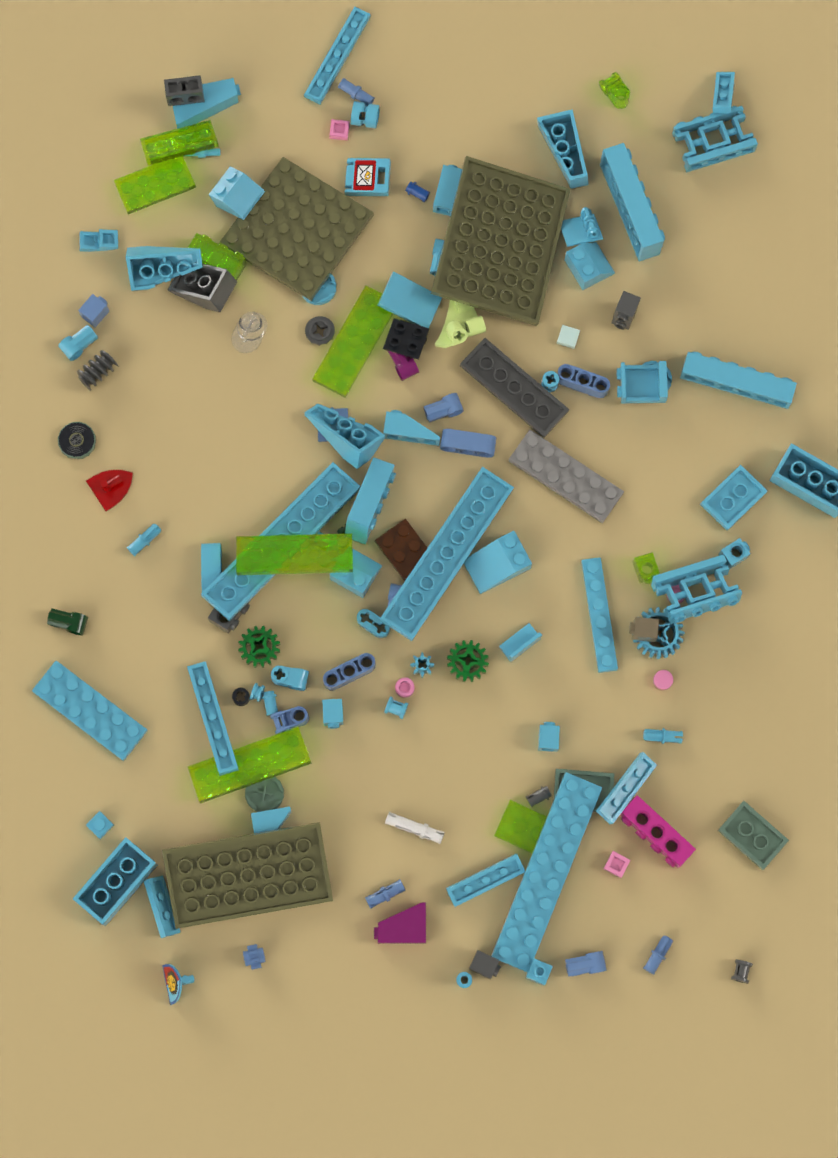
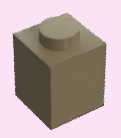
M635 617L634 621L630 622L629 634H632V640L655 642L658 637L659 619Z

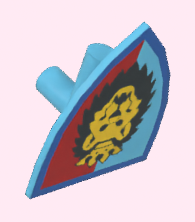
M165 964L162 967L170 1005L178 1002L181 996L182 985L194 983L195 980L193 975L181 977L178 970L172 964Z

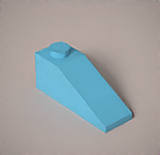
M398 410L386 412L383 432L385 439L440 445V437L408 415Z

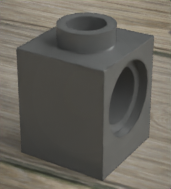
M477 950L469 969L491 979L492 976H497L501 968L498 965L500 960Z

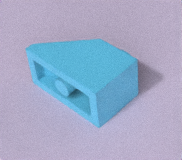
M284 807L251 813L254 833L280 829L291 814V808Z

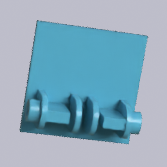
M584 207L581 210L580 217L563 220L561 231L567 247L603 240L596 217L592 214L591 209Z

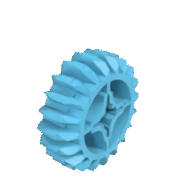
M659 607L656 608L655 613L652 608H649L648 614L645 611L641 613L643 618L660 619L667 622L663 625L659 624L658 630H663L660 635L661 637L658 635L655 641L659 642L661 646L664 645V647H654L649 644L652 643L649 641L633 640L634 643L640 642L636 648L641 649L643 647V655L647 651L650 652L649 658L656 654V658L660 659L661 653L664 658H667L668 652L674 655V649L679 650L680 648L678 643L684 641L683 638L679 637L685 634L684 631L679 630L683 627V624L669 623L668 615L665 613L666 608H664L662 613ZM670 628H672L673 631V640L671 643L668 642V637L666 635V632Z

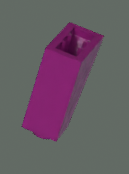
M426 902L417 904L378 922V927H374V939H378V944H426Z

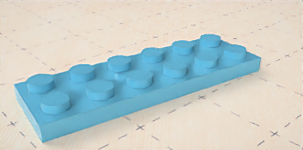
M58 661L53 663L32 690L33 693L122 761L128 757L148 731Z

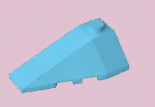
M140 246L129 247L126 252L131 291L151 289L162 282L166 283L174 277L183 276L203 267L200 248Z
M316 404L304 414L341 457L356 469L371 460L385 439V435L372 425L367 423L363 425L355 422V418L340 416L337 411L320 404Z

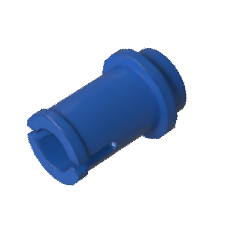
M410 181L405 191L408 192V195H413L425 202L430 192L416 185L417 182L413 183Z

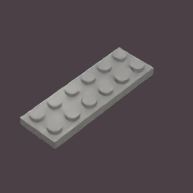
M532 430L528 431L509 458L510 463L602 524L624 493L623 490Z

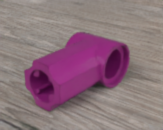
M388 351L395 364L397 374L402 381L419 373L413 358Z

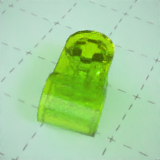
M613 72L609 78L599 81L601 90L616 108L623 109L628 106L630 90L617 72Z

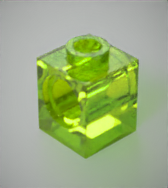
M653 552L634 558L633 565L639 583H652L653 576L660 574ZM648 566L652 572L649 574L644 573L642 567Z

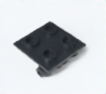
M394 318L383 349L419 360L423 346L427 341L429 328Z

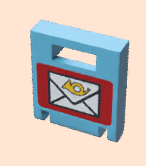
M390 158L347 159L345 188L351 189H345L344 194L346 196H389ZM379 170L380 172H385L384 184H378Z

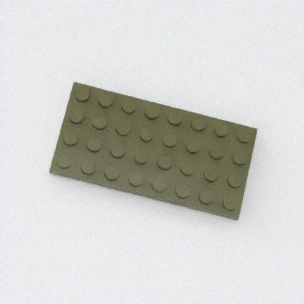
M320 822L162 849L176 929L333 901Z

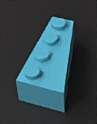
M373 457L348 515L345 530L346 538L366 545L371 530L376 525V517L382 511L383 499H386L389 494L390 488L388 486L390 483L393 484L396 477L394 464Z

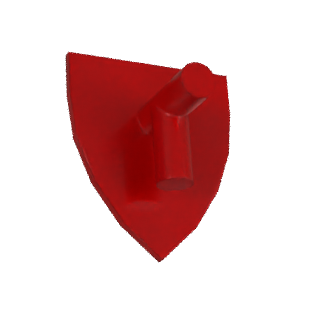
M108 470L94 475L86 480L104 510L108 511L122 501L132 483L133 473L125 470Z

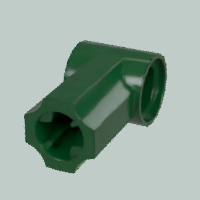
M51 608L47 624L65 629L69 633L83 636L88 616L77 612L68 613Z

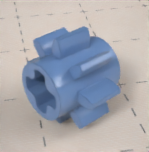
M257 944L247 946L248 951H243L245 965H251L252 970L262 968L261 963L266 962L263 947L258 948Z

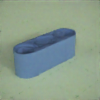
M569 364L561 365L558 369L557 374L560 385L596 398L607 396L610 381L606 377ZM567 372L570 377L564 378L561 373ZM584 378L588 383L581 384L579 379ZM603 385L606 389L599 390L596 386Z
M443 429L440 449L447 452L492 458L494 457L497 438L488 434Z
M364 653L327 671L323 676L324 686L326 689L334 691L371 673L375 669V658L370 653ZM365 659L372 661V665L368 668L361 665ZM347 668H353L355 673L352 676H346L344 671ZM330 676L337 678V682L333 685L327 683V679Z

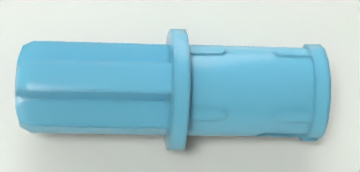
M156 524L151 525L143 534H139V537L126 548L135 557L146 545H150L149 543L161 533V529Z
M662 728V730L645 729L643 732V739L645 741H658L662 744L665 742L681 744L683 740L682 738H675V736L683 737L682 731H668Z

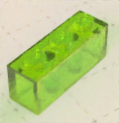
M196 233L188 248H200L202 264L227 269L236 281L246 267V260L243 254L238 251L233 252L222 243L217 244L205 234L200 235Z

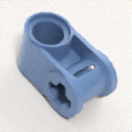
M297 706L270 715L276 727L275 734H283L306 725L309 721V714L306 709ZM298 712L305 713L304 719L301 721L295 720V715Z

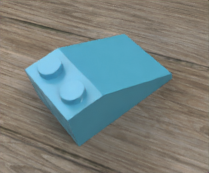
M512 531L469 556L464 565L479 593L482 594L530 570L532 562L515 531Z

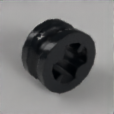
M237 688L232 694V699L236 705L245 706L250 700V695L245 688ZM239 692H241V694H243V692L246 694L244 696L245 700L243 702L241 700H236L238 698L237 694Z

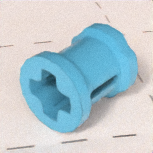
M554 371L546 372L543 375L541 386L550 393L554 392L559 383L558 374Z
M390 696L384 713L387 714L389 712L403 719L408 703L393 700V697Z

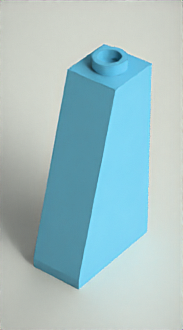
M234 78L203 84L205 102L173 106L178 132L239 103L238 95H241L239 84L235 85Z

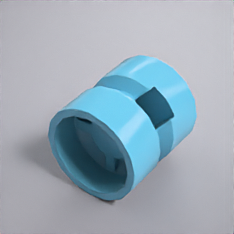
M354 101L351 125L362 126L365 124L367 128L376 129L380 105L369 104L366 106L363 102ZM362 112H366L365 118L361 117Z

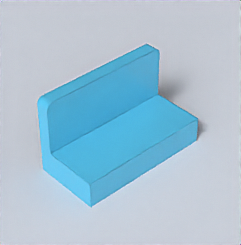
M528 623L502 643L499 648L508 660L512 662L541 640L542 634L540 632L537 633L531 624Z

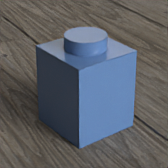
M94 294L78 310L80 316L93 327H96L109 313L107 301L101 296L97 298Z

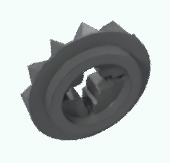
M317 316L308 321L305 327V334L311 343L320 346L333 340L335 327L330 319ZM316 325H318L320 329H325L323 331V337L319 333L316 334Z

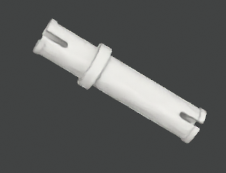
M391 812L388 813L385 824L416 834L421 839L432 840L438 844H441L445 833L429 827L426 823L423 825Z

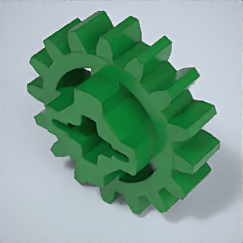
M254 626V631L248 628V635H241L244 641L238 642L239 645L243 646L238 649L239 653H244L241 656L242 660L247 658V665L253 662L254 668L258 664H261V667L264 668V663L266 662L272 665L271 659L277 660L275 653H280V649L276 648V646L280 645V641H275L278 638L277 634L271 635L272 629L265 631V626H262L261 630ZM261 635V637L254 638L253 636ZM269 640L272 642V650L267 647ZM262 643L263 649L259 648L257 650L255 645H261ZM247 644L251 646L250 654L247 652ZM259 656H266L265 658L257 659Z
M463 640L461 646L458 643L455 644L456 650L450 649L452 655L447 656V660L451 662L447 664V667L453 668L450 674L456 673L457 680L463 677V682H466L467 678L473 682L475 676L477 679L481 678L480 672L486 673L483 667H488L489 663L484 660H487L489 656L483 655L486 649L482 648L480 650V643L474 646L473 640H470L469 644H466L465 640ZM466 649V652L462 655L458 654L460 651ZM473 650L476 653H478L480 658H476V656L473 654ZM467 657H469L471 661L469 665H466V662L463 661L466 660ZM456 664L461 666L463 672L456 667ZM473 668H478L475 672L469 673Z

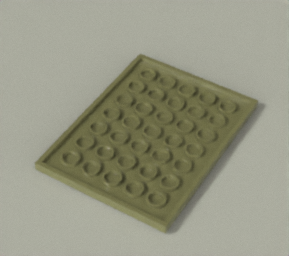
M466 156L431 294L537 326L570 189Z

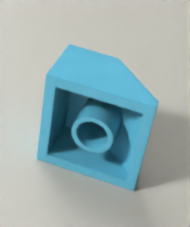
M230 166L209 193V196L216 207L244 220L265 191L245 173Z
M597 242L582 243L566 252L564 260L582 290L615 274Z
M349 547L331 571L330 580L364 598L381 570L382 565Z

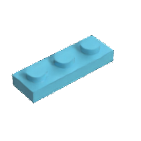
M735 72L716 73L713 113H731Z
M164 876L145 880L144 885L160 937L165 938L181 933L180 928H175L171 900Z

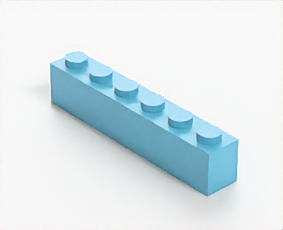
M699 352L687 353L680 378L786 409L792 403L797 385L790 378L775 377L774 374L769 372L761 373L752 367L744 368L734 362L726 363L716 357L702 356Z

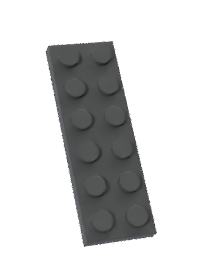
M486 338L460 363L461 368L543 438L569 412V409Z

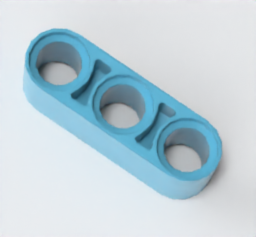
M221 543L201 544V587L203 592L222 573Z

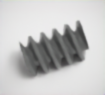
M103 350L100 351L101 357L98 355L94 356L95 362L89 360V366L83 365L84 372L77 370L79 380L89 391H91L90 384L97 386L96 379L103 381L101 374L108 376L107 369L113 372L112 365L118 366L116 361Z

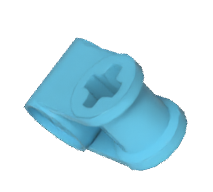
M275 666L271 671V680L278 686L305 691L309 671L300 668ZM279 671H281L283 676H285L281 677L280 680H278L277 676L275 675L278 674Z

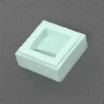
M562 325L557 344L575 349L580 330Z

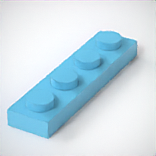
M644 752L640 753L596 812L609 824H613L657 765Z
M514 854L447 887L446 891L454 907L525 873V869L518 854Z

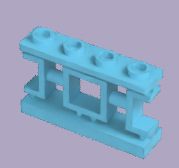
M732 106L731 113H711L709 116H699L690 122H680L674 126L672 135L675 137V141L685 140L689 150L682 157L685 162L686 172L755 152L758 145L756 138H753V133L743 135L739 125L746 118L745 113L743 114V106ZM731 120L733 128L726 130L723 122ZM719 129L723 142L709 146L705 133ZM697 130L699 138L692 140L689 132ZM736 135L739 143L731 145L729 137ZM702 145L705 153L696 155L695 147Z
M724 554L653 576L651 587L656 592L657 597L667 594L671 605L667 606L665 610L669 623H679L692 616L698 617L708 611L714 612L727 605H736L740 601L742 596L741 589H739L738 585L728 587L723 577L728 575L729 572ZM714 574L716 581L709 582L707 576ZM702 583L707 594L693 598L688 587ZM679 585L681 592L674 594L671 587ZM721 588L723 595L716 596L713 589ZM685 599L688 606L680 608L678 600Z

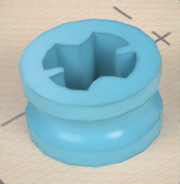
M255 683L250 699H256L257 702H260L265 686H258V683Z

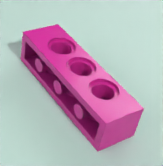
M638 795L620 814L622 822L628 827L633 826L637 830L635 833L642 840L647 839L651 843L650 847L657 854L661 852L666 857L665 861L673 868L675 866L677 868L681 867L696 850ZM637 815H644L647 820L646 824H639L637 822ZM653 828L661 831L660 838L652 836L651 831ZM667 842L675 844L676 850L674 852L667 850Z

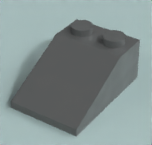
M203 264V267L183 276L174 277L168 291L205 309L221 312L237 281L227 269Z

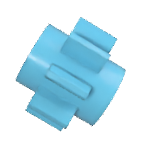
M423 652L418 658L413 656L415 663L410 664V667H415L413 674L419 673L422 678L425 673L431 675L429 667H434V663L429 662L431 656L426 658ZM419 662H426V668H419Z

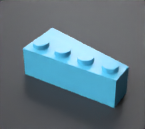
M573 109L538 117V128L569 187L573 189L589 185Z

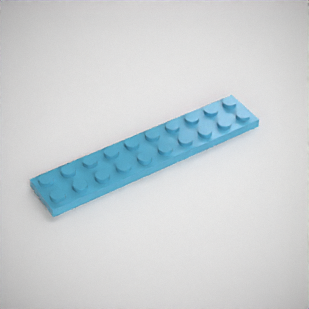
M332 462L201 593V596L230 621L360 490L361 486Z
M482 467L379 620L412 641L514 487Z
M565 772L491 955L492 957L525 972H529L602 787Z

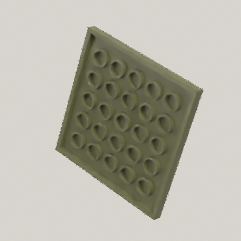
M282 157L261 186L265 191L244 220L236 219L221 239L220 244L312 301L321 289V286L329 278V275L334 271L372 219L374 213Z

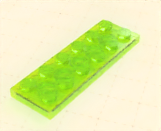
M365 285L312 378L313 382L346 398L393 313L378 306L382 293Z
M352 533L236 536L237 575L353 572Z
M296 727L233 750L238 771L219 776L214 757L187 767L201 804L312 763L300 729Z

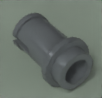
M541 786V789L526 796V799L532 808L545 799L549 800V797L552 795L547 786Z

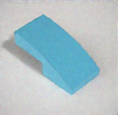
M99 229V232L80 231L79 233L80 251L93 252L118 249V230Z

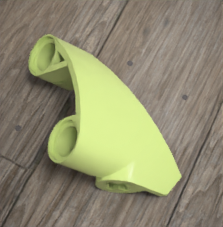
M450 300L445 324L435 346L447 348L463 343L467 337L486 332L483 317L477 316L474 307Z

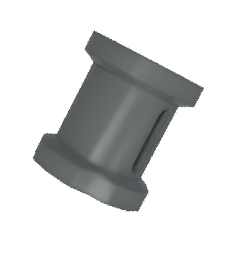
M736 959L734 976H731V980L748 984L749 969L753 964Z

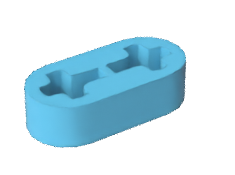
M362 609L358 612L357 622L362 628L378 638H385L389 634L390 627L381 622L378 615L368 609ZM366 614H368L369 620H371L372 623H369L368 621H365L364 623L361 622V615L365 616ZM374 624H377L380 627L382 625H385L384 629L386 632L381 631L380 633H378V628L375 627Z

